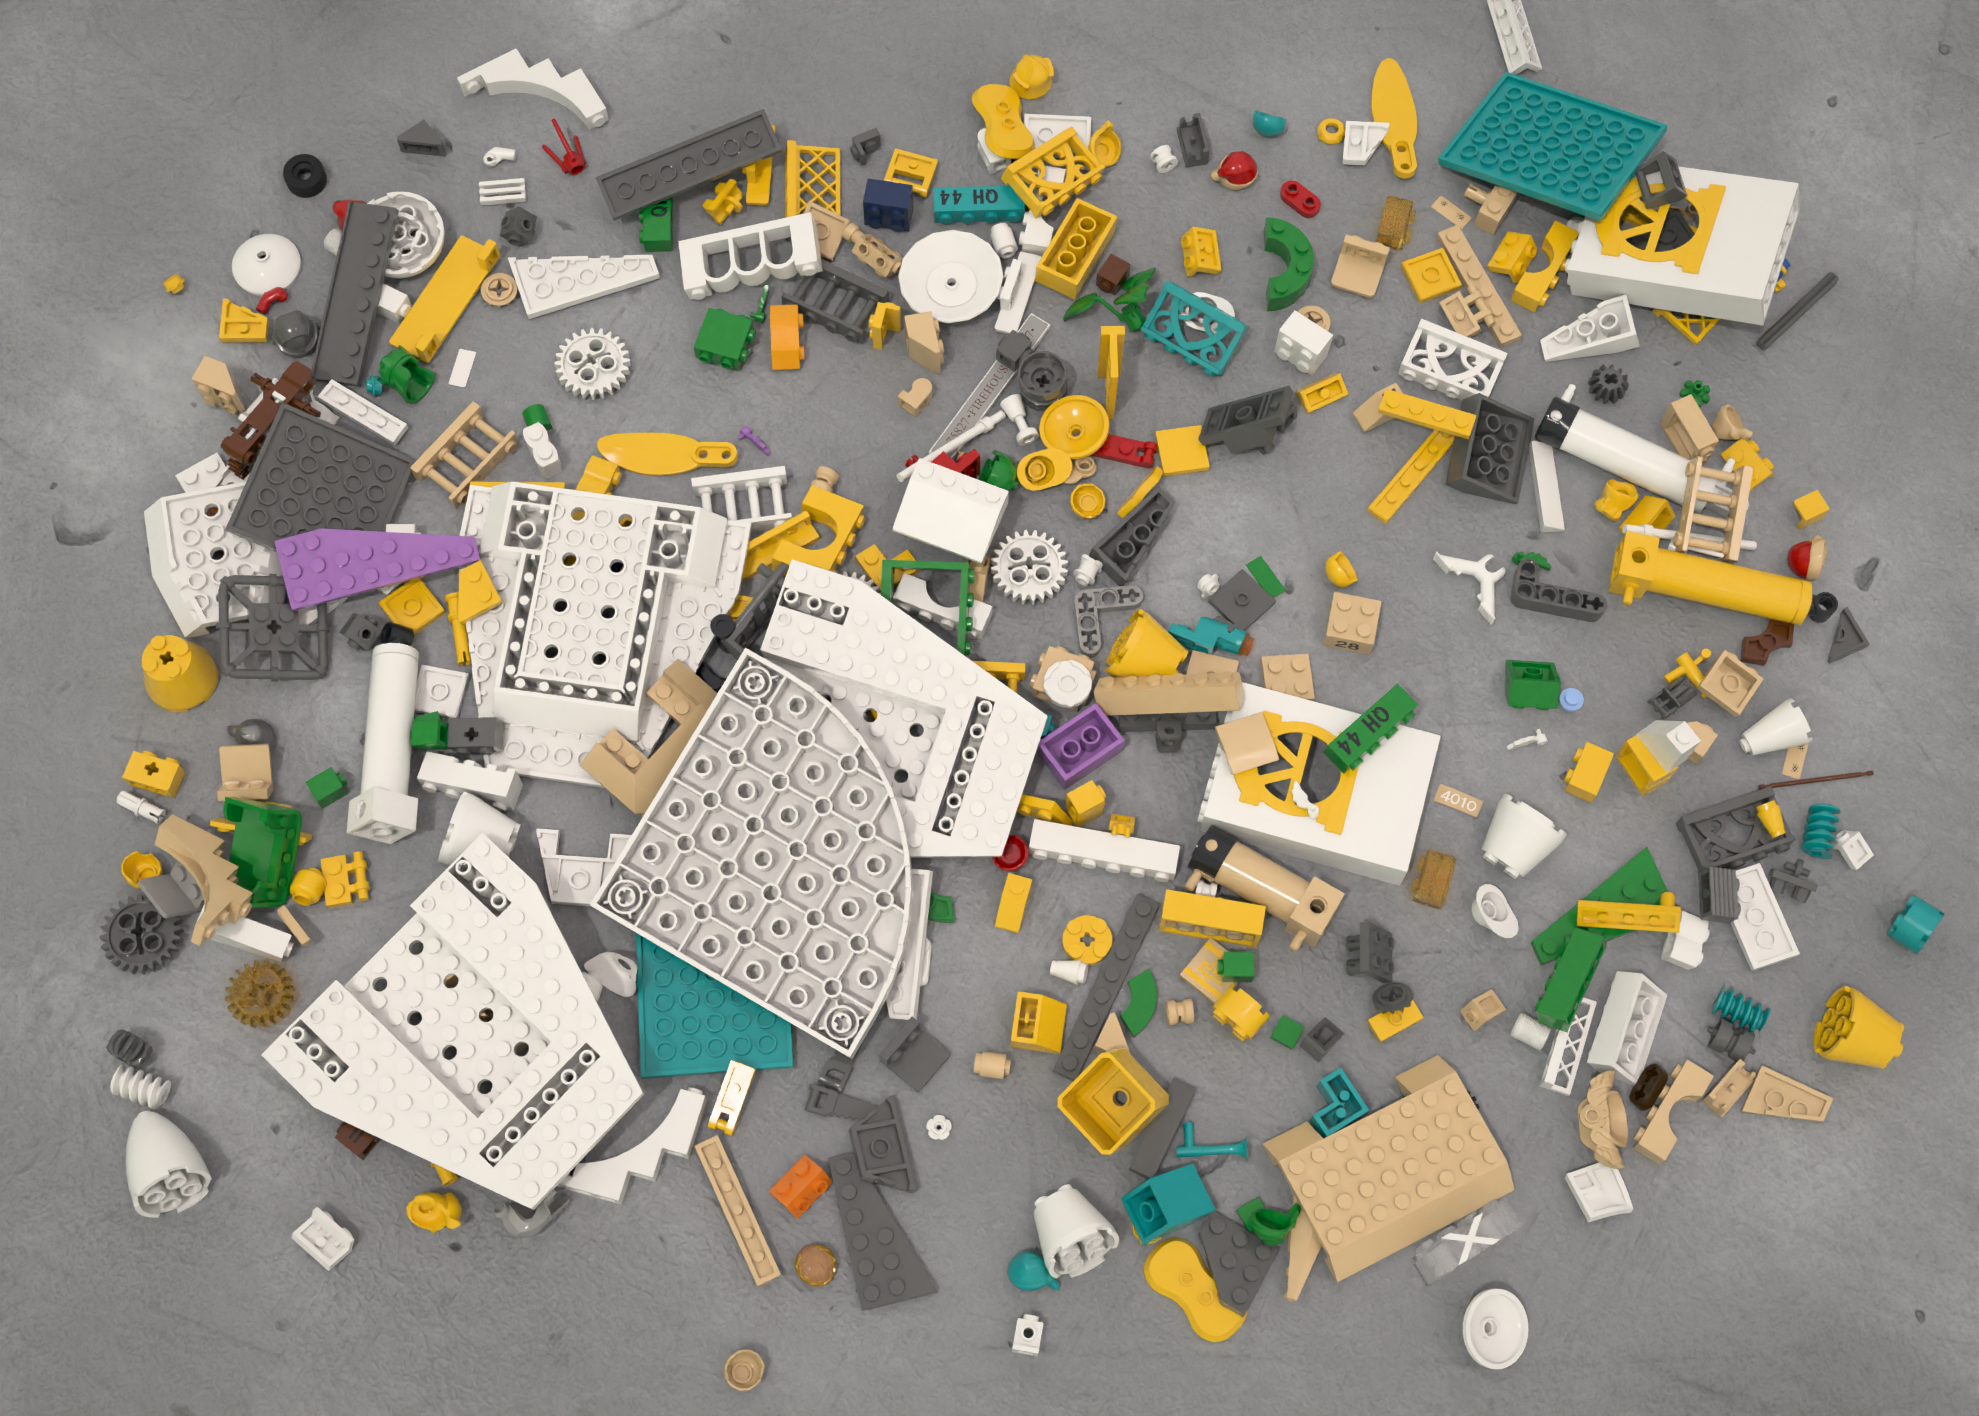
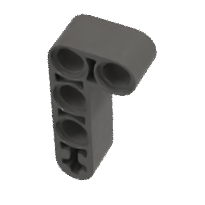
M1531 558L1523 559L1514 573L1510 599L1517 608L1587 622L1598 621L1607 608V601L1600 594L1538 582L1539 565ZM1522 570L1529 571L1531 575H1525ZM1523 591L1528 597H1523L1518 592ZM1542 596L1549 597L1551 602L1545 601ZM1566 600L1572 601L1575 606H1569Z

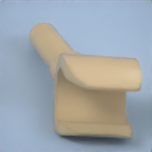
M1691 203L1687 207L1670 206L1668 210L1671 212L1678 209L1687 220H1692L1698 215V213L1692 212L1696 211Z

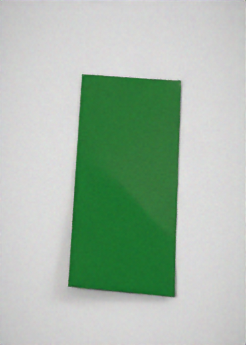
M1262 556L1246 564V567L1260 586L1272 598L1286 591Z

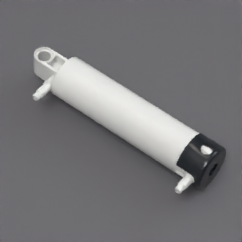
M1569 384L1562 398H1553L1536 431L1535 439L1558 450L1561 449L1683 506L1688 477L1685 475V469L1690 460L1571 404L1570 401L1576 389V386L1573 384ZM1729 458L1722 471L1732 472L1735 460ZM1699 477L1697 490L1726 496L1732 494V489L1726 487L1727 481ZM1696 499L1695 513L1700 514L1705 507L1726 518L1728 517L1729 508H1727V505Z

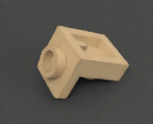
M1491 989L1471 1000L1460 1012L1471 1028L1476 1031L1486 1022L1501 1015L1507 1009Z

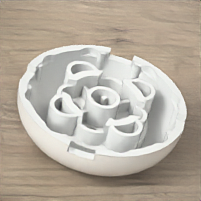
M410 192L386 193L387 196L375 201L373 199L367 203L395 207L399 210L385 277H412L428 269L440 255L445 238L443 221L435 206L422 196ZM418 230L416 231V236L412 237V231ZM404 250H411L407 254H402Z

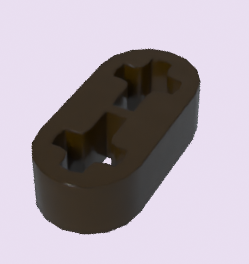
M1651 1064L1647 1066L1629 1095L1631 1103L1640 1111L1648 1110L1653 1106L1667 1083L1668 1074L1660 1065Z

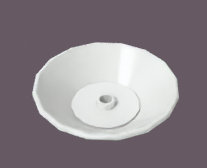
M957 230L932 233L916 242L903 257L898 275L901 294L911 309L917 313L932 311L933 320L937 319L938 322L943 323L967 321L986 311L998 297L1004 277L1000 258L991 245L973 233ZM955 283L954 286H949L948 284Z

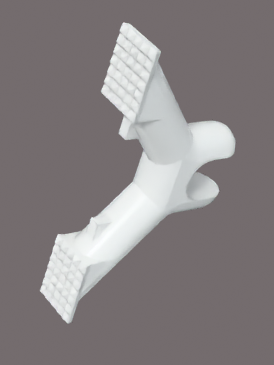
M1436 552L1433 560L1446 574L1453 571L1457 576L1461 573L1472 575L1479 581L1480 594L1477 595V599L1480 601L1478 611L1492 625L1496 619L1495 583L1505 576V567L1494 573L1488 572L1485 566L1495 558L1492 554L1485 555L1475 562L1440 555Z

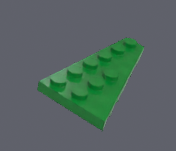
M1646 847L1583 900L1660 905L1661 894L1668 892L1648 847ZM1577 904L1531 942V945L1540 965H1544L1557 960L1558 956L1563 955L1565 940L1568 935L1573 934L1575 927L1603 936L1605 942L1637 930L1577 926Z

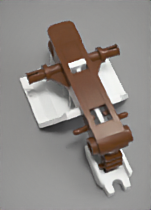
M293 362L279 380L276 378L273 380L265 379L257 373L251 376L250 381L260 386L263 392L245 412L240 414L238 419L242 421V424L237 429L231 427L230 430L234 433L230 437L224 438L221 443L223 452L230 456V459L227 460L229 464L221 472L223 479L221 485L247 481L257 459V453L263 446L262 444L267 437L282 402L333 425L340 420L339 416L315 400L312 389L316 383L311 377V369L300 362Z

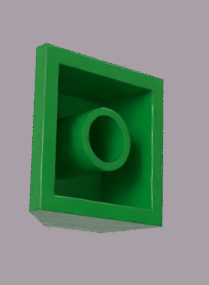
M1506 660L1505 696L1508 706L1517 709L1525 707H1535L1539 710L1557 709L1561 681L1554 663Z

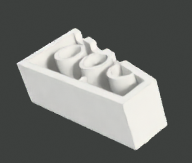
M426 752L417 776V780L422 788L428 792L436 793L438 790L445 792L446 796L453 799H459L463 792L475 795L499 812H505L506 810L514 812L523 787L515 769L508 768L506 772L498 769V766L488 764L487 768H482L481 765L471 760H464L462 764L455 757Z

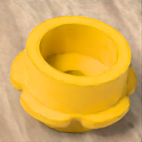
M178 273L174 274L163 283L166 288L165 291H171L173 294L179 292L185 287L183 285L185 279L181 278Z

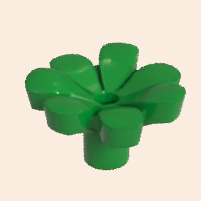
M1690 380L1684 383L1685 388L1679 392L1680 397L1692 394L1699 408H1701L1702 402L1708 403L1710 401V397L1707 395L1710 393V387L1708 385L1703 386L1700 380H1696L1694 384Z

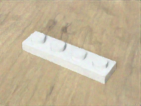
M332 379L318 396L319 401L394 446L408 429L407 424Z

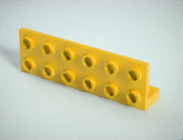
M460 236L389 340L390 345L397 349L401 345L414 355L415 358L429 364L501 257L497 243L488 239L485 245H481L465 236Z

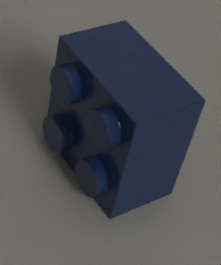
M868 178L863 199L864 225L875 229L887 228L895 232H909L914 209L913 185Z

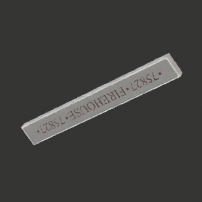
M1031 313L1018 330V333L1028 336L1032 342L1031 349L1035 350L1050 329V324ZM996 360L930 449L929 454L976 426L978 421L988 414L1018 373V369L1013 372ZM965 443L947 455L954 460L958 454L957 452L963 448Z

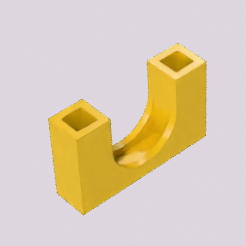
M812 485L802 502V512L807 510L811 520L828 526L835 533L836 538L828 547L819 550L805 549L782 539L772 557V570L775 571L782 562L790 566L793 559L837 573L835 570L838 565L841 566L843 564L847 547H852L855 541L857 528L861 529L866 519V516L863 515L864 505Z

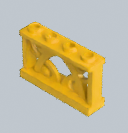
M1072 126L1007 166L1001 177L1002 181L1006 185L1009 184L1034 213L1033 216L1035 218L1041 215L1047 216L1054 210L1056 205H1064L1070 200L1072 195L1076 194L1078 196L1087 188V185H1095L1103 177L1101 174L1106 167L1099 163L1077 137V131ZM1071 149L1074 151V153H1075L1077 156H1074V157H1073V154H1072ZM1058 154L1060 159L1056 160L1053 155ZM1044 161L1054 166L1066 167L1064 183L1050 182L1042 179L1045 175ZM1074 162H1083L1089 169V173H1080L1079 170L1085 167L1080 164L1075 165ZM1033 168H1037L1040 171L1038 177L1035 176L1037 172L1032 171ZM1023 181L1030 184V187L1028 188ZM1035 187L1038 188V197L1041 194H1045L1047 200L1039 201L1033 194V189Z

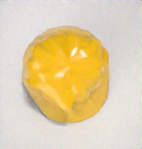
M1610 479L1603 488L1602 498L1598 499L1594 505L1596 510L1604 514L1609 520L1618 521L1621 518L1622 512L1635 504L1639 494L1633 484Z

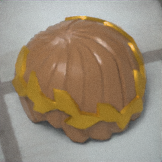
M819 1244L804 1246L798 1252L794 1263L799 1278L806 1282L807 1285L815 1287L825 1286L831 1282L837 1268L836 1259L831 1250Z

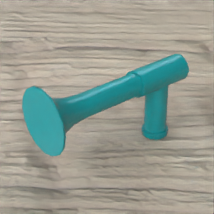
M1183 1123L1185 1146H1177V1158L1234 1154L1244 1157L1248 1162L1247 1136L1236 1144L1194 1145V1123Z

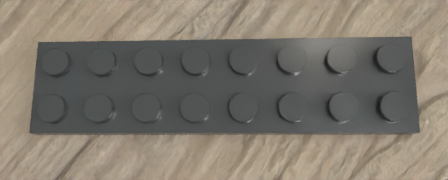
M762 109L595 178L613 221L779 154L782 152V149L766 112Z

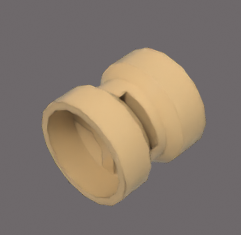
M819 466L815 473L816 478L811 481L809 489L813 485L832 493V487L839 479L838 473L828 467Z
M1191 998L1183 999L1182 1002L1178 1003L1175 1000H1166V1015L1169 1026L1177 1025L1178 1022H1184L1185 1024L1194 1023V1009Z

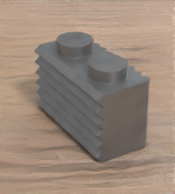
M1708 867L1700 871L1698 874V885L1700 886L1699 904L1701 905L1699 908L1701 910L1700 919L1721 923H1730L1739 919L1741 905L1738 902L1737 892L1740 882L1736 878V870Z

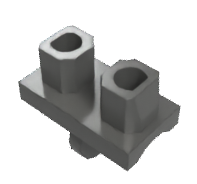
M1797 859L1794 865L1788 862L1785 863L1784 869L1791 871V875L1772 868L1769 872V876H1772L1770 880L1772 891L1783 895L1787 882L1796 885L1791 898L1803 903L1807 901L1811 891L1816 892L1818 885L1798 878L1799 875L1808 878L1810 870L1802 868L1804 861Z

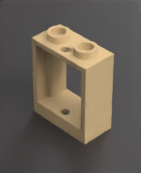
M1692 394L1670 403L1660 422L1661 427L1678 455L1688 460L1698 456L1703 457L1701 466H1704L1708 462L1710 455L1714 453V448L1719 442L1718 438Z

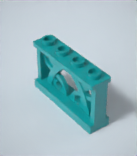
M1166 280L1162 288L1163 290L1140 329L1145 332L1144 337L1155 343L1159 340L1165 344L1164 349L1173 354L1176 352L1183 354V360L1192 365L1196 363L1204 367L1203 371L1213 377L1216 374L1223 375L1225 368L1250 326L1176 283ZM1169 294H1172L1171 311L1161 310ZM1186 305L1191 307L1189 315L1179 314L1180 311L1185 312L1184 307ZM1202 311L1205 313L1203 326L1209 338L1197 342H1187L1181 329L1180 319H1193ZM1163 315L1170 316L1171 321H1163L1161 323L1167 326V330L1159 332L1155 327L1156 319ZM1211 321H1216L1218 323L1217 328H1213V330L1217 332L1216 334H1214L1209 328V323ZM1232 330H1235L1236 334L1227 348L1221 340ZM1174 334L1177 343L1167 337ZM1217 343L1222 350V358L1218 362H1211L1207 358V353L1212 351L1216 356V349L1213 345ZM1201 349L1200 356L1190 351Z

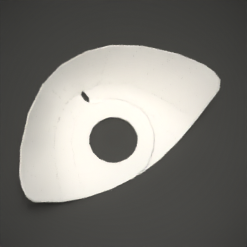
M604 952L584 964V968L588 972L592 971L602 979L600 983L612 992L623 997H630L635 993L638 968L633 960L617 953ZM618 959H622L625 962H627L631 969L629 970L624 968L619 963Z

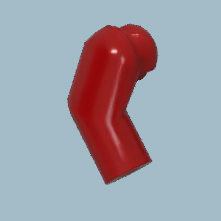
M275 287L265 292L256 310L266 315L272 302L278 300L282 303L287 300L288 292L284 291L282 287Z

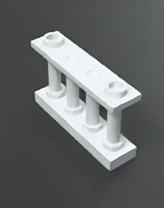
M785 466L691 478L694 496L701 497L703 509L712 512L711 495L723 493L725 494L728 520L751 523V532L771 530L792 518L791 513L784 514L781 486L787 484ZM759 488H771L775 515L761 517L757 492ZM739 490L748 491L751 518L737 520L734 492Z

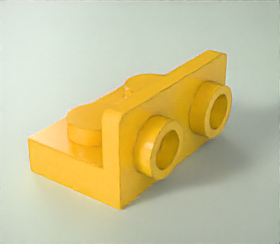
M1192 226L1181 238L1186 276L1192 277L1196 272L1217 275L1221 271L1216 230Z

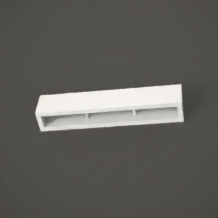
M1034 819L1029 844V854L1033 855L1036 859L1046 860L1047 858H1053L1062 864L1075 862L1089 869L1102 867L1111 873L1129 872L1131 876L1138 878L1151 876L1160 882L1174 881L1180 850L1179 845L1135 837L1125 838L1124 835L1119 834L1112 836L1108 832Z

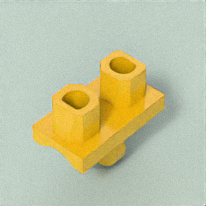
M730 178L727 183L719 182L715 187L717 197L714 200L706 199L703 203L704 210L713 217L717 224L721 225L732 211L739 213L743 208L740 203L743 193L738 189L737 182L734 179Z

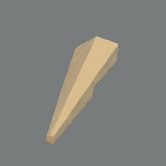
M1294 1195V1196H1293V1205H1294L1295 1203L1299 1204L1298 1201H1297V1199H1296V1197H1295V1195ZM1302 1208L1296 1220L1295 1228L1291 1229L1288 1234L1287 1252H1290L1289 1267L1286 1268L1288 1287L1284 1298L1290 1302L1297 1301L1322 1246Z

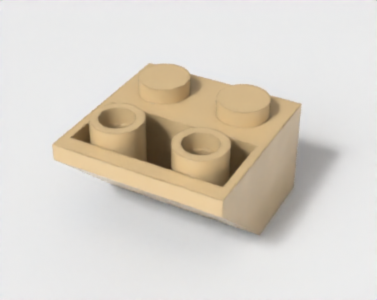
M932 311L904 316L905 340L909 358L935 374L941 373L940 365L944 364V348L942 339H939L938 320H933Z
M204 356L192 377L196 390L203 398L202 400L210 406H221L225 411L233 415L245 412L246 408L238 385L227 365Z

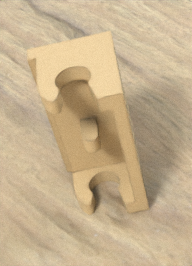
M1741 1059L1730 1067L1702 1100L1721 1118L1753 1083V1079L1756 1076L1755 1072L1749 1073L1744 1069L1746 1063Z

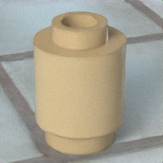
M986 1051L976 1053L973 1073H978L981 1077L1003 1080L1004 1075H1009L1011 1060L1006 1059L1007 1054Z

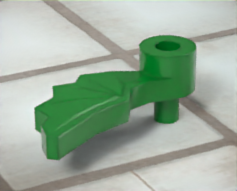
M767 284L764 286L757 313H750V317L755 318V321L760 323L764 322L766 316L762 312L765 309L769 294V285Z
M1516 552L1512 557V562L1516 565H1519L1523 559L1531 558L1538 563L1539 567L1548 571L1551 569V565L1547 563V558L1542 557L1540 553L1535 554L1531 552L1524 555L1523 552Z

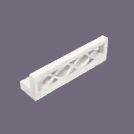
M1487 0L1508 72L1517 75L1526 68L1535 72L1540 71L1542 66L1521 0Z
M1583 997L1581 1004L1589 1006L1587 1015L1580 1019L1575 1015L1573 1019L1574 1021L1571 1026L1577 1025L1581 1032L1580 1039L1573 1042L1568 1036L1570 1028L1568 1032L1556 1029L1540 1087L1565 1096L1570 1095L1596 1007V1001ZM1578 1043V1047L1576 1050L1574 1045ZM1570 1048L1574 1055V1061L1565 1065L1562 1061L1563 1052L1565 1049ZM1561 1071L1564 1072L1568 1080L1566 1088L1554 1084L1557 1073Z

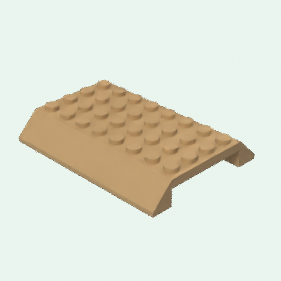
M1439 1055L1394 1077L1404 1098L1323 1139L1306 1121L1262 1144L1273 1166H1279L1327 1254L1324 1260L1336 1283L1515 1190L1506 1158L1458 1074Z

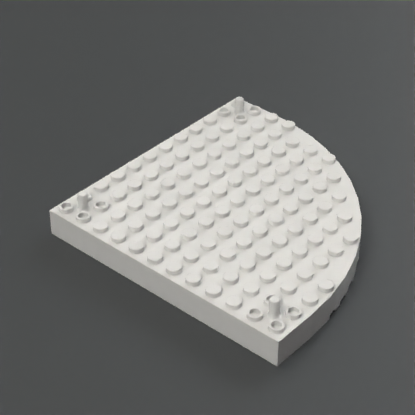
M745 648L590 903V906L853 1059L894 984L904 955L911 920L913 892L911 856L905 825L893 790L878 760L862 736L840 711L815 691V689L788 671Z

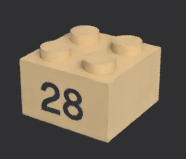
M1334 592L1330 603L1323 646L1370 655L1374 646L1381 601Z

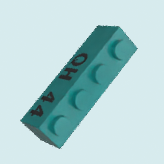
M1011 186L933 188L934 223L950 224L963 222L971 224L973 222L995 223L997 221L1015 223L1024 219L1025 203Z

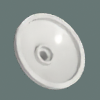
M261 234L248 239L237 249L232 260V273L236 282L243 290L256 296H263L265 292L275 287H282L284 291L287 290L296 281L301 271V257L298 249L289 239L277 234Z
M1496 1288L1484 1290L1476 1295L1467 1307L1463 1320V1338L1469 1354L1478 1364L1490 1369H1503L1516 1362L1524 1351L1528 1339V1319L1519 1299L1509 1291Z

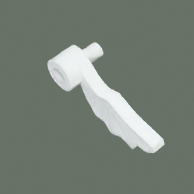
M1540 729L1535 730L1537 736H1528L1514 741L1507 746V749L1511 750L1533 742H1537L1538 746L1546 744L1548 740L1546 735L1542 734Z
M1295 781L1293 784L1294 789L1291 790L1293 802H1296L1300 808L1308 809V814L1311 818L1318 817V806L1308 801L1307 794L1301 789L1298 782Z

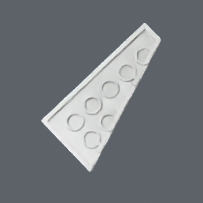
M912 869L911 920L906 946L894 984L886 998L889 1018L909 1020L911 1017H914L917 1020L933 871Z

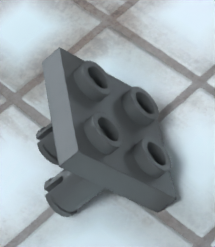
M1370 922L1360 923V935L1346 937L1347 942L1351 941V943H1346V948L1349 952L1360 950V959L1346 961V965L1351 966L1346 967L1347 974L1349 976L1366 974L1382 983L1392 982V974L1394 973V963L1392 961L1394 939L1392 934Z

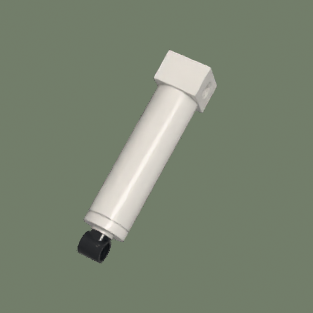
M390 621L382 629V644L376 646L372 652L361 790L359 796L349 801L347 822L348 834L387 844H392L416 831L418 798L408 796L412 752L410 732L415 714L419 652L411 647L414 639L413 629Z

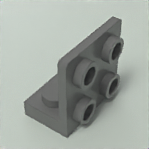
M914 1017L907 1021L879 1054L880 1062L916 1092L921 1091L950 1057V1053L920 1029V1022Z

